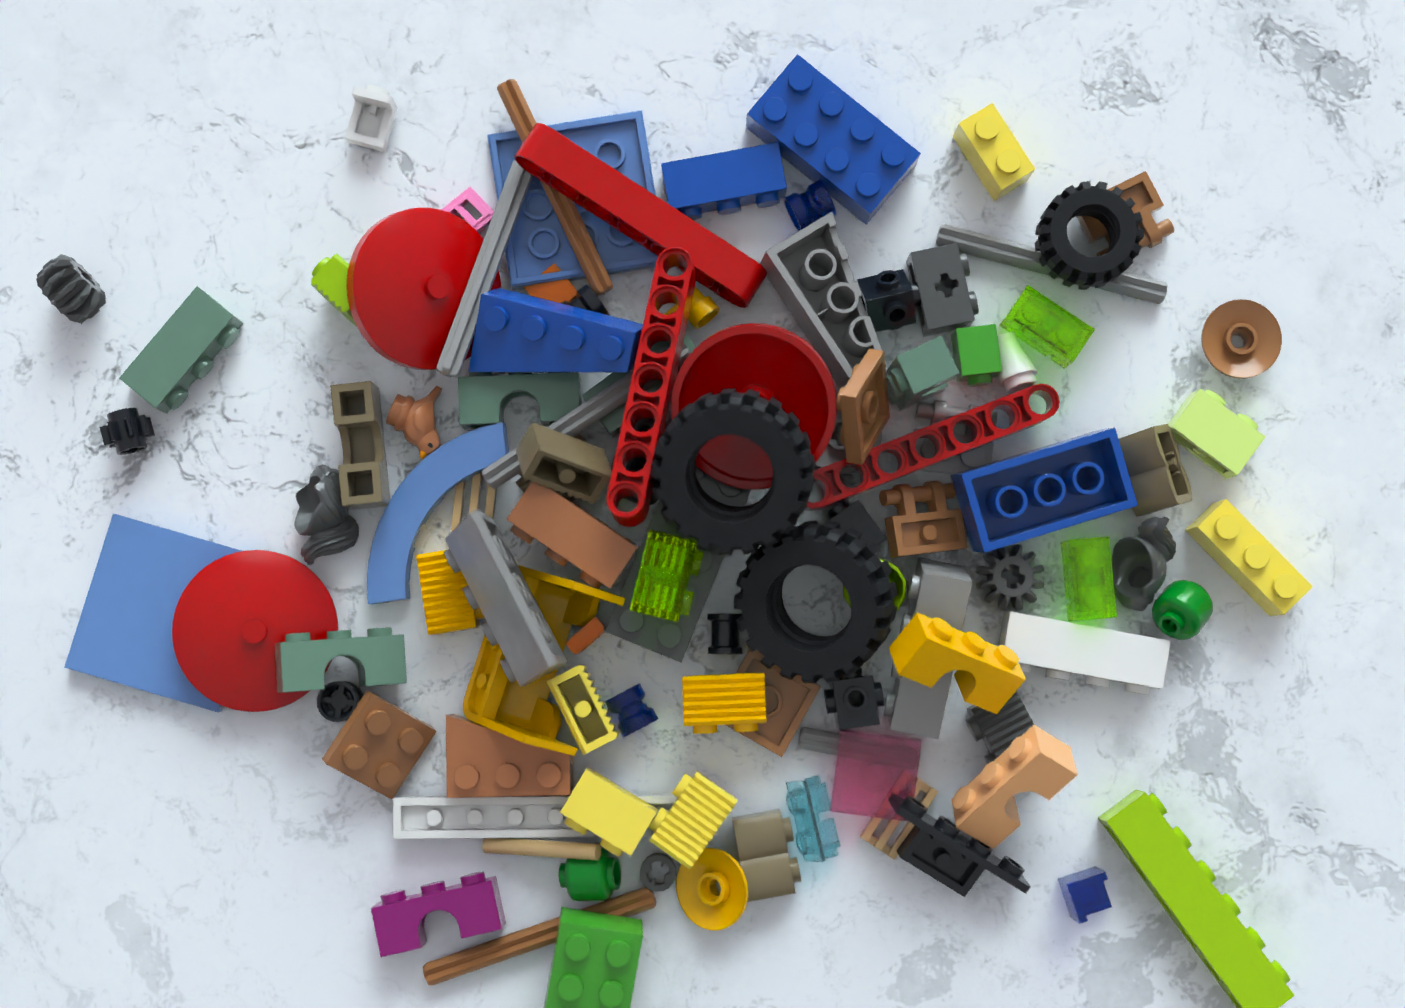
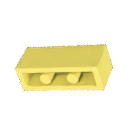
M1227 499L1212 503L1185 530L1269 616L1285 615L1313 587Z

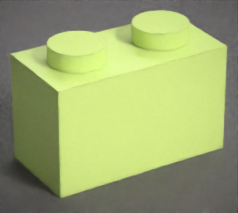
M1199 389L1187 397L1168 425L1175 436L1176 442L1226 479L1237 476L1266 436L1257 430L1259 426L1251 418L1243 414L1236 415L1225 407L1226 402L1221 396L1210 390L1204 392Z

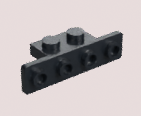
M892 793L888 798L894 811L915 825L896 851L901 859L963 897L967 895L985 869L1025 894L1031 888L1022 875L1025 871L1024 868L1010 857L1004 856L1001 860L991 854L993 850L989 846L973 837L970 840L959 834L960 830L956 828L952 821L941 815L938 819L933 818L926 813L928 809L912 796L907 795L903 799Z

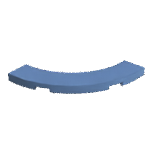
M501 422L477 428L443 444L421 461L399 485L383 512L372 541L367 572L368 604L373 605L410 599V571L415 550L414 544L422 525L427 522L433 511L445 498L444 496L462 481L465 482L467 479L479 474L483 469L509 453L505 423Z

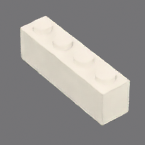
M1004 612L998 646L1004 645L1016 653L1023 673H1030L1031 666L1046 669L1045 677L1070 681V674L1086 676L1085 684L1109 688L1110 681L1126 683L1125 691L1149 695L1150 688L1163 689L1171 641L1016 612Z

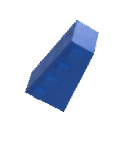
M497 288L481 294L468 372H629L634 369L643 324Z

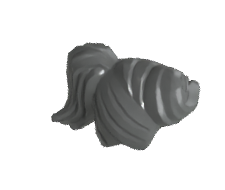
M322 464L318 465L310 474L309 484L296 493V500L300 507L295 518V529L299 535L311 536L301 549V556L304 557L307 565H312L318 557L341 553L353 547L359 536V526L356 520L348 514V508L342 506L339 470Z
M1154 516L1146 519L1138 527L1139 534L1136 537L1131 536L1120 539L1113 548L1112 558L1105 572L1113 586L1117 600L1128 609L1144 611L1153 602L1155 593H1157L1165 580L1166 562L1170 561L1176 553V542L1166 527L1169 522L1167 517L1158 518Z

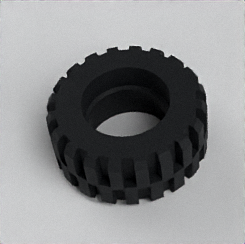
M736 388L723 389L721 393L714 395L712 392L700 396L694 403L686 405L667 426L662 437L659 439L654 451L656 457L651 464V477L655 478V485L652 488L655 501L661 500L664 507L660 513L666 522L673 520L678 525L675 532L685 540L690 535L698 540L695 547L705 551L708 550L710 545L719 547V555L732 556L734 549H742L744 555L755 553L760 545L764 544L766 547H770L779 542L780 536L784 532L789 533L797 524L800 515L804 513L814 482L815 458L810 451L811 441L807 431L802 432L798 426L800 420L793 412L787 414L780 408L782 403L773 397L768 401L759 397L760 392L748 389L746 393H737ZM721 435L742 436L755 442L764 450L772 463L773 479L769 491L760 501L748 506H729L714 500L703 490L695 473V462L700 449L708 441Z
M817 520L804 522L799 526H795L789 533L784 532L780 536L779 542L770 547H766L764 544L761 545L757 552L752 553L746 560V569L739 573L736 585L741 590L734 596V608L741 609L742 615L736 619L739 632L747 630L750 638L745 644L751 653L758 649L764 655L760 662L768 669L774 665L782 668L780 672L782 677L792 680L796 675H801L803 683L815 684L820 678H824L827 683L839 680L843 674L847 673L850 675L860 669L874 655L891 631L890 624L895 619L897 606L893 604V599L897 596L896 583H890L888 577L892 572L887 560L881 563L876 556L880 549L872 541L866 545L860 540L862 533L853 528L844 531L840 529V523L831 521L823 525L818 524ZM802 565L824 568L833 573L845 586L851 602V617L842 631L833 636H817L802 630L791 620L783 604L782 587L787 575L795 568Z

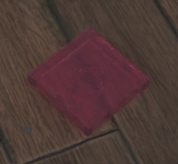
M845 729L839 730L830 812L907 821L894 811L888 798L892 793L903 799L907 795L915 798L921 739Z

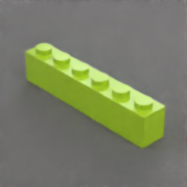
M1135 790L1099 816V821L1236 1008H1279L1295 996L1287 986V983L1291 981L1289 975L1276 960L1270 962L1262 952V949L1266 947L1262 938L1252 927L1249 926L1246 929L1237 917L1241 913L1239 907L1227 893L1221 895L1212 882L1216 880V876L1203 860L1200 859L1196 862L1188 851V848L1192 846L1191 842L1179 827L1171 828L1163 817L1167 810L1155 794L1147 795L1146 792Z

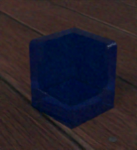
M1094 866L1058 878L1070 917L1079 924L1088 921L1087 915L1112 907L1104 881L1108 880L1104 870Z

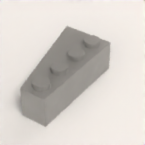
M830 212L767 250L760 264L766 269V277L813 348L826 363L832 377L841 388L846 386L851 378L854 366L861 362L868 349L882 350L871 318L867 316L858 282L854 280L847 261L849 257L844 243L841 244L834 215Z
M918 557L915 575L911 576L907 598L910 599L908 614H903L899 634L916 613L931 619L935 617L940 618L951 627L962 631L972 587V580L965 566ZM893 662L891 677L896 678L893 692L887 691L883 706V715L888 716L890 730L938 739L953 671L944 674L930 688L898 675Z

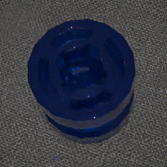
M820 180L808 185L807 190L801 194L794 192L783 198L787 212L798 231L830 212L834 216L836 215L832 198Z
M640 683L605 701L610 713H618L620 716L618 717V728L623 738L659 719L654 709L643 703L642 700L646 693Z

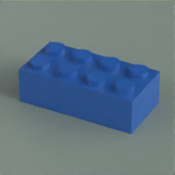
M798 54L747 113L746 128L765 144L778 142L781 157L865 225L869 223L914 169L921 155L918 150Z
M1115 428L1100 429L951 475L973 552L986 553L1138 506Z

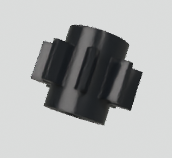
M125 408L109 413L107 415L108 425L100 427L104 446L109 445V448L115 447L118 455L131 454L146 449V437L155 436L150 417L145 415L139 416L137 408Z

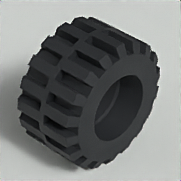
M1090 181L1081 182L1076 188L1071 185L1062 194L1057 195L1043 212L1035 231V235H1038V239L1035 242V250L1041 252L1042 256L1039 258V262L1042 267L1048 265L1051 269L1048 275L1054 280L1058 276L1064 280L1062 285L1070 288L1073 284H1076L1080 290H1087L1091 286L1099 288L1115 280L1134 262L1133 259L1139 254L1142 247L1139 245V242L1144 238V229H1139L1138 226L1143 219L1140 212L1134 214L1131 208L1136 203L1131 197L1126 201L1120 197L1123 190L1118 187L1110 191L1106 189L1108 183L1100 181L1096 186H1091ZM1090 216L1099 220L1105 226L1110 242L1109 249L1104 255L1090 257L1079 253L1072 247L1067 236V225L1072 218Z

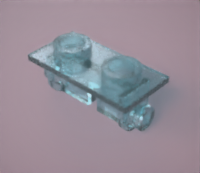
M820 775L807 777L802 781L786 782L788 790L786 803L790 813L794 816L797 828L796 845L799 852L803 855L804 861L823 862L826 861L825 858L839 855L837 847L841 845L834 818L820 821L819 813L832 810L826 782H821Z

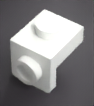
M366 85L365 89L354 86L351 95L355 99L345 139L348 143L385 152L398 107L392 96L384 88L375 85Z

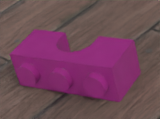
M484 871L462 876L460 877L461 884L445 887L444 881H437L420 886L421 893L406 896L405 890H398L381 895V902L371 907L380 956L384 957L422 948L427 942L424 928L425 918L429 912L435 910L446 911L455 917L459 925L461 939L501 930L505 926L506 920L496 876L485 878Z

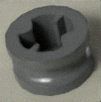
M653 853L642 862L640 879L649 890L655 892L664 891L674 883L676 865L668 855ZM661 861V867L666 864L670 869V872L664 875V882L655 883V877L651 881L647 876V872L652 870V862Z

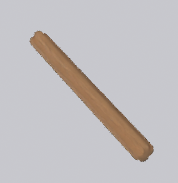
M509 79L499 84L497 90L523 144L536 121L517 81ZM540 180L591 289L597 296L608 293L613 289V283L575 203Z
M643 887L580 910L630 917L653 909L656 906V898L652 890ZM559 917L428 962L423 966L425 980L428 985L433 986L553 944L556 940Z

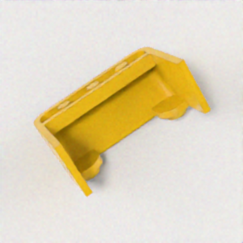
M518 565L562 652L564 651L571 626L583 627L597 615L600 599L621 606L624 605L626 598ZM484 635L463 700L465 717L522 743L575 756L578 748L555 739L561 728L562 719L558 706L548 701L551 690L547 681L556 676L557 670L526 686L520 687L517 680L511 683L500 663L501 660L505 659V656L499 644L492 646L486 635Z

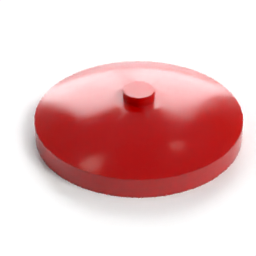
M428 207L411 208L393 213L376 222L367 230L356 245L347 273L346 287L349 308L353 320L364 339L377 353L387 360L402 367L415 370L437 369L439 358L484 240L471 225L458 216L440 209ZM499 270L491 290L501 288ZM474 337L465 360L471 357Z
M760 323L740 324L725 328L709 336L686 358L677 374L672 390V420L686 405L694 403L700 396L707 393L719 394L723 389L736 388L737 393H746L750 389L760 392L759 397L770 401L771 397L781 402L780 408L787 414L793 412L800 420L798 426L801 431H807L811 441L810 451L814 455L815 463L821 457L828 446L835 427L837 394L834 381L826 363L804 339L774 325ZM737 435L717 436L708 441L697 455L695 465L717 481L743 489H768L771 487L773 468L769 457L759 445L745 437Z
M246 550L235 552L213 561L198 572L189 582L179 598L175 609L172 641L177 661L190 683L205 697L219 705L234 710L246 712L269 711L289 705L310 691L277 693L275 644L285 642V634L310 633L311 640L327 639L326 632L339 631L338 617L328 589L320 578L307 566L281 553L265 550ZM332 660L327 664V666H326V668H325L324 674L326 673L327 669L329 668V666H330Z

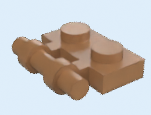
M1146 171L1108 189L1112 191L1115 187L1123 190V193L1120 195L1123 200L1126 201L1131 197L1136 203L1131 209L1134 214L1140 212L1143 219L1138 224L1140 229H1144V238L1139 242V245L1142 246L1141 249L1146 246L1153 248L1162 243V238L1174 233V226L1169 219L1156 224L1151 215L1160 210L1164 204ZM1090 216L1077 217L1090 243L1105 237L1109 245L1108 231L1099 220ZM1109 247L1096 254L1097 257L1104 255Z
M937 480L926 481L923 486L911 487L909 484H896L892 489L880 491L879 500L881 505H894L898 516L884 518L890 558L967 548L961 509L947 510L946 499H953L956 495L953 483L942 484ZM925 502L928 505L929 512L917 513L915 503Z

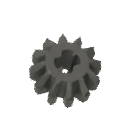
M60 254L54 260L51 259L37 274V286L42 290V294L70 321L82 324L88 318L94 317L100 311L99 309L106 304L105 292L100 288V284L72 257Z
M1014 544L1010 555L1006 546L996 549L998 558L993 553L986 552L983 558L990 567L977 566L975 570L979 575L987 576V580L976 583L978 590L987 587L991 590L985 596L984 601L991 603L999 596L998 610L1006 611L1010 601L1015 611L1022 610V597L1026 601L1034 603L1037 597L1030 590V587L1042 589L1045 584L1041 580L1033 579V574H1039L1044 571L1042 565L1032 568L1029 565L1035 559L1036 554L1031 551L1021 558V544ZM1009 567L1013 568L1012 574L1018 577V583L1010 584V588L1007 587V580L1001 578V573L1009 571Z

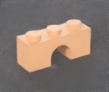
M1036 725L1031 726L1022 736L1015 738L999 757L989 762L982 772L967 786L960 788L951 799L956 828L994 849L1021 825L1015 794L1035 792L1050 800L1078 775L1071 747Z

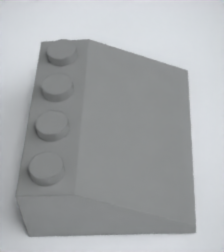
M478 509L471 512L445 538L449 549L444 554L454 573L462 572L468 586L463 588V592L474 610L480 607L487 621L481 624L488 641L492 646L499 644L505 656V659L501 660L500 663L507 678L511 683L517 680L520 687L526 686L568 664L495 520Z

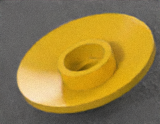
M708 847L703 850L690 870L682 864L678 870L676 879L677 897L684 913L693 923L707 930H722L732 926L740 919L747 905L748 885L741 866L730 854L718 848ZM717 881H718L719 884H720L721 892H719L718 889H717V886H716V882H717Z

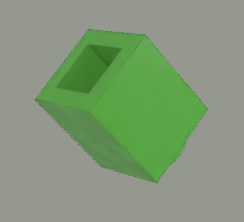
M996 324L955 329L951 335L954 362L959 370V374L956 377L957 382L968 381L969 387L991 384L992 378L997 377L1002 372Z

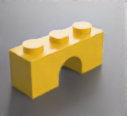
M916 613L889 647L898 675L932 688L944 674L957 670L954 677L964 701L995 714L1002 709L1026 680L1018 663L1019 658L1010 648L1004 645L995 646L988 643L973 632L968 631L965 633L957 630L946 621L937 617L931 619Z

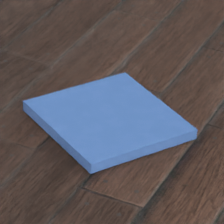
M642 110L547 125L656 196ZM516 130L487 135L497 201L499 200L512 162L515 160L514 156L522 145ZM533 176L505 250L512 290L568 279L569 281L586 279L540 180ZM575 203L608 275L655 268L657 255ZM554 263L561 270L559 272L541 274Z
M113 513L65 668L211 711L222 712L223 706L200 693L183 673L174 652L172 625L179 598L195 575L213 561L235 552H241L242 550Z

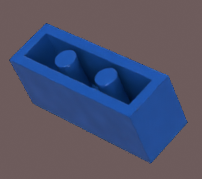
M778 142L661 163L667 203L692 220L702 218V213L718 211L719 215L736 213L741 210V206L755 203L758 208L771 207L779 204L780 199L786 197L787 185Z

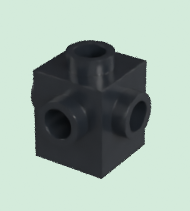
M904 269L896 271L887 270L878 275L857 279L862 293L861 299L867 316L871 318L875 332L895 330L902 326L916 323L915 307L921 305L920 294L917 284L909 282Z
M862 668L850 675L847 673L843 674L839 680L830 682L831 689L824 690L827 714L834 713L837 729L843 730L880 724L878 707L884 706L881 682L874 683L873 675H863ZM852 691H857L859 693V701L854 705H850L848 696Z

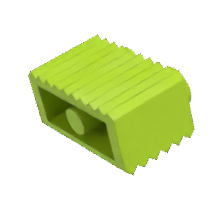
M338 254L333 255L331 258L326 257L313 269L311 285L356 326L347 298L346 286L349 264Z

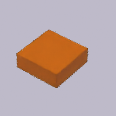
M554 263L541 274L559 272L561 270ZM568 279L524 287L530 296L558 303L574 300L577 294V290Z
M595 616L565 644L574 654H581L606 631L607 627Z

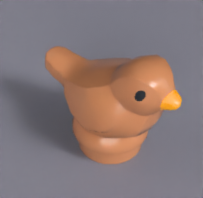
M436 386L428 396L417 401L412 396L408 395L405 397L397 394L386 419L387 424L394 426L396 431H403L405 439L411 445L418 448L421 459L441 446L440 437L436 430L434 412L435 402L442 392V388Z

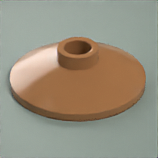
M1237 299L1220 305L1210 313L1202 328L1201 343L1207 360L1217 371L1232 378L1244 379L1257 376L1274 364L1281 350L1282 333L1278 321L1266 307L1251 300ZM1233 335H1238L1242 338V348L1233 346L1231 342Z

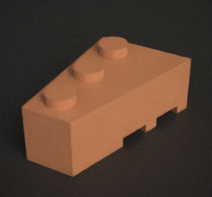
M538 482L530 483L506 519L513 524L510 529L513 534L529 544L535 538L548 547L544 552L546 556L565 567L568 561L582 570L578 576L596 589H599L602 584L611 588L638 548L637 544L629 538H625L600 519L595 518L571 500L554 491L551 487L547 489L545 484L539 486Z
M455 714L446 715L447 798L571 795L574 790L572 755L522 743Z

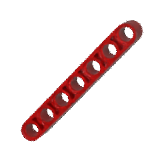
M536 123L514 156L517 164L528 173L655 255L659 256L664 249L674 246L686 249L693 259L696 281L735 306L747 308L767 276L766 269L757 261L545 124ZM674 266L683 273L686 270L683 266Z
M679 246L664 249L656 261L607 493V505L614 519L625 527H635L641 524L649 512L652 488L655 483V478L651 477V464L656 457L654 451L657 443L666 429L672 390L677 376L696 283L693 259L686 249ZM674 266L686 268L685 272L679 276L667 274L668 270ZM667 303L678 305V309L670 315L659 313L660 308ZM659 341H666L671 344L669 349L663 353H654L651 351V348ZM657 379L663 382L658 391L648 393L642 390L644 384L649 380ZM650 418L655 421L653 427L646 432H639L634 429L635 424L640 419ZM632 458H645L647 462L642 470L637 472L626 470V465ZM633 496L638 499V504L632 511L621 512L618 510V504L623 498Z
M1042 383L1032 385L873 447L862 465L847 463L845 458L814 470V482L821 485L824 494L821 501L815 503L808 502L805 510L817 511L1041 424L1057 412L1060 403L1059 396L1055 389L1049 385ZM1031 395H1039L1045 400L1047 407L1044 414H1037L1029 407V397ZM994 409L1003 410L1009 416V426L1006 429L998 428L992 423L991 413ZM956 424H965L971 429L972 440L970 443L964 444L956 440L953 434ZM919 438H927L933 442L935 454L932 458H923L917 453L915 445ZM885 452L893 454L898 461L897 470L893 473L882 471L877 462L879 454ZM853 467L858 470L861 477L859 486L849 488L843 485L839 476L841 469Z

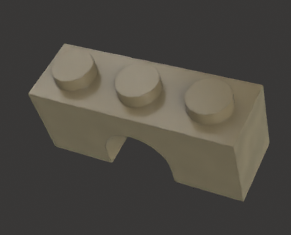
M372 381L330 385L334 425L339 430L343 449V464L338 465L342 506L351 510L387 506L390 501L379 387Z

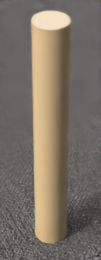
M484 838L482 844L483 852L492 854L599 860L601 855V846L596 843Z

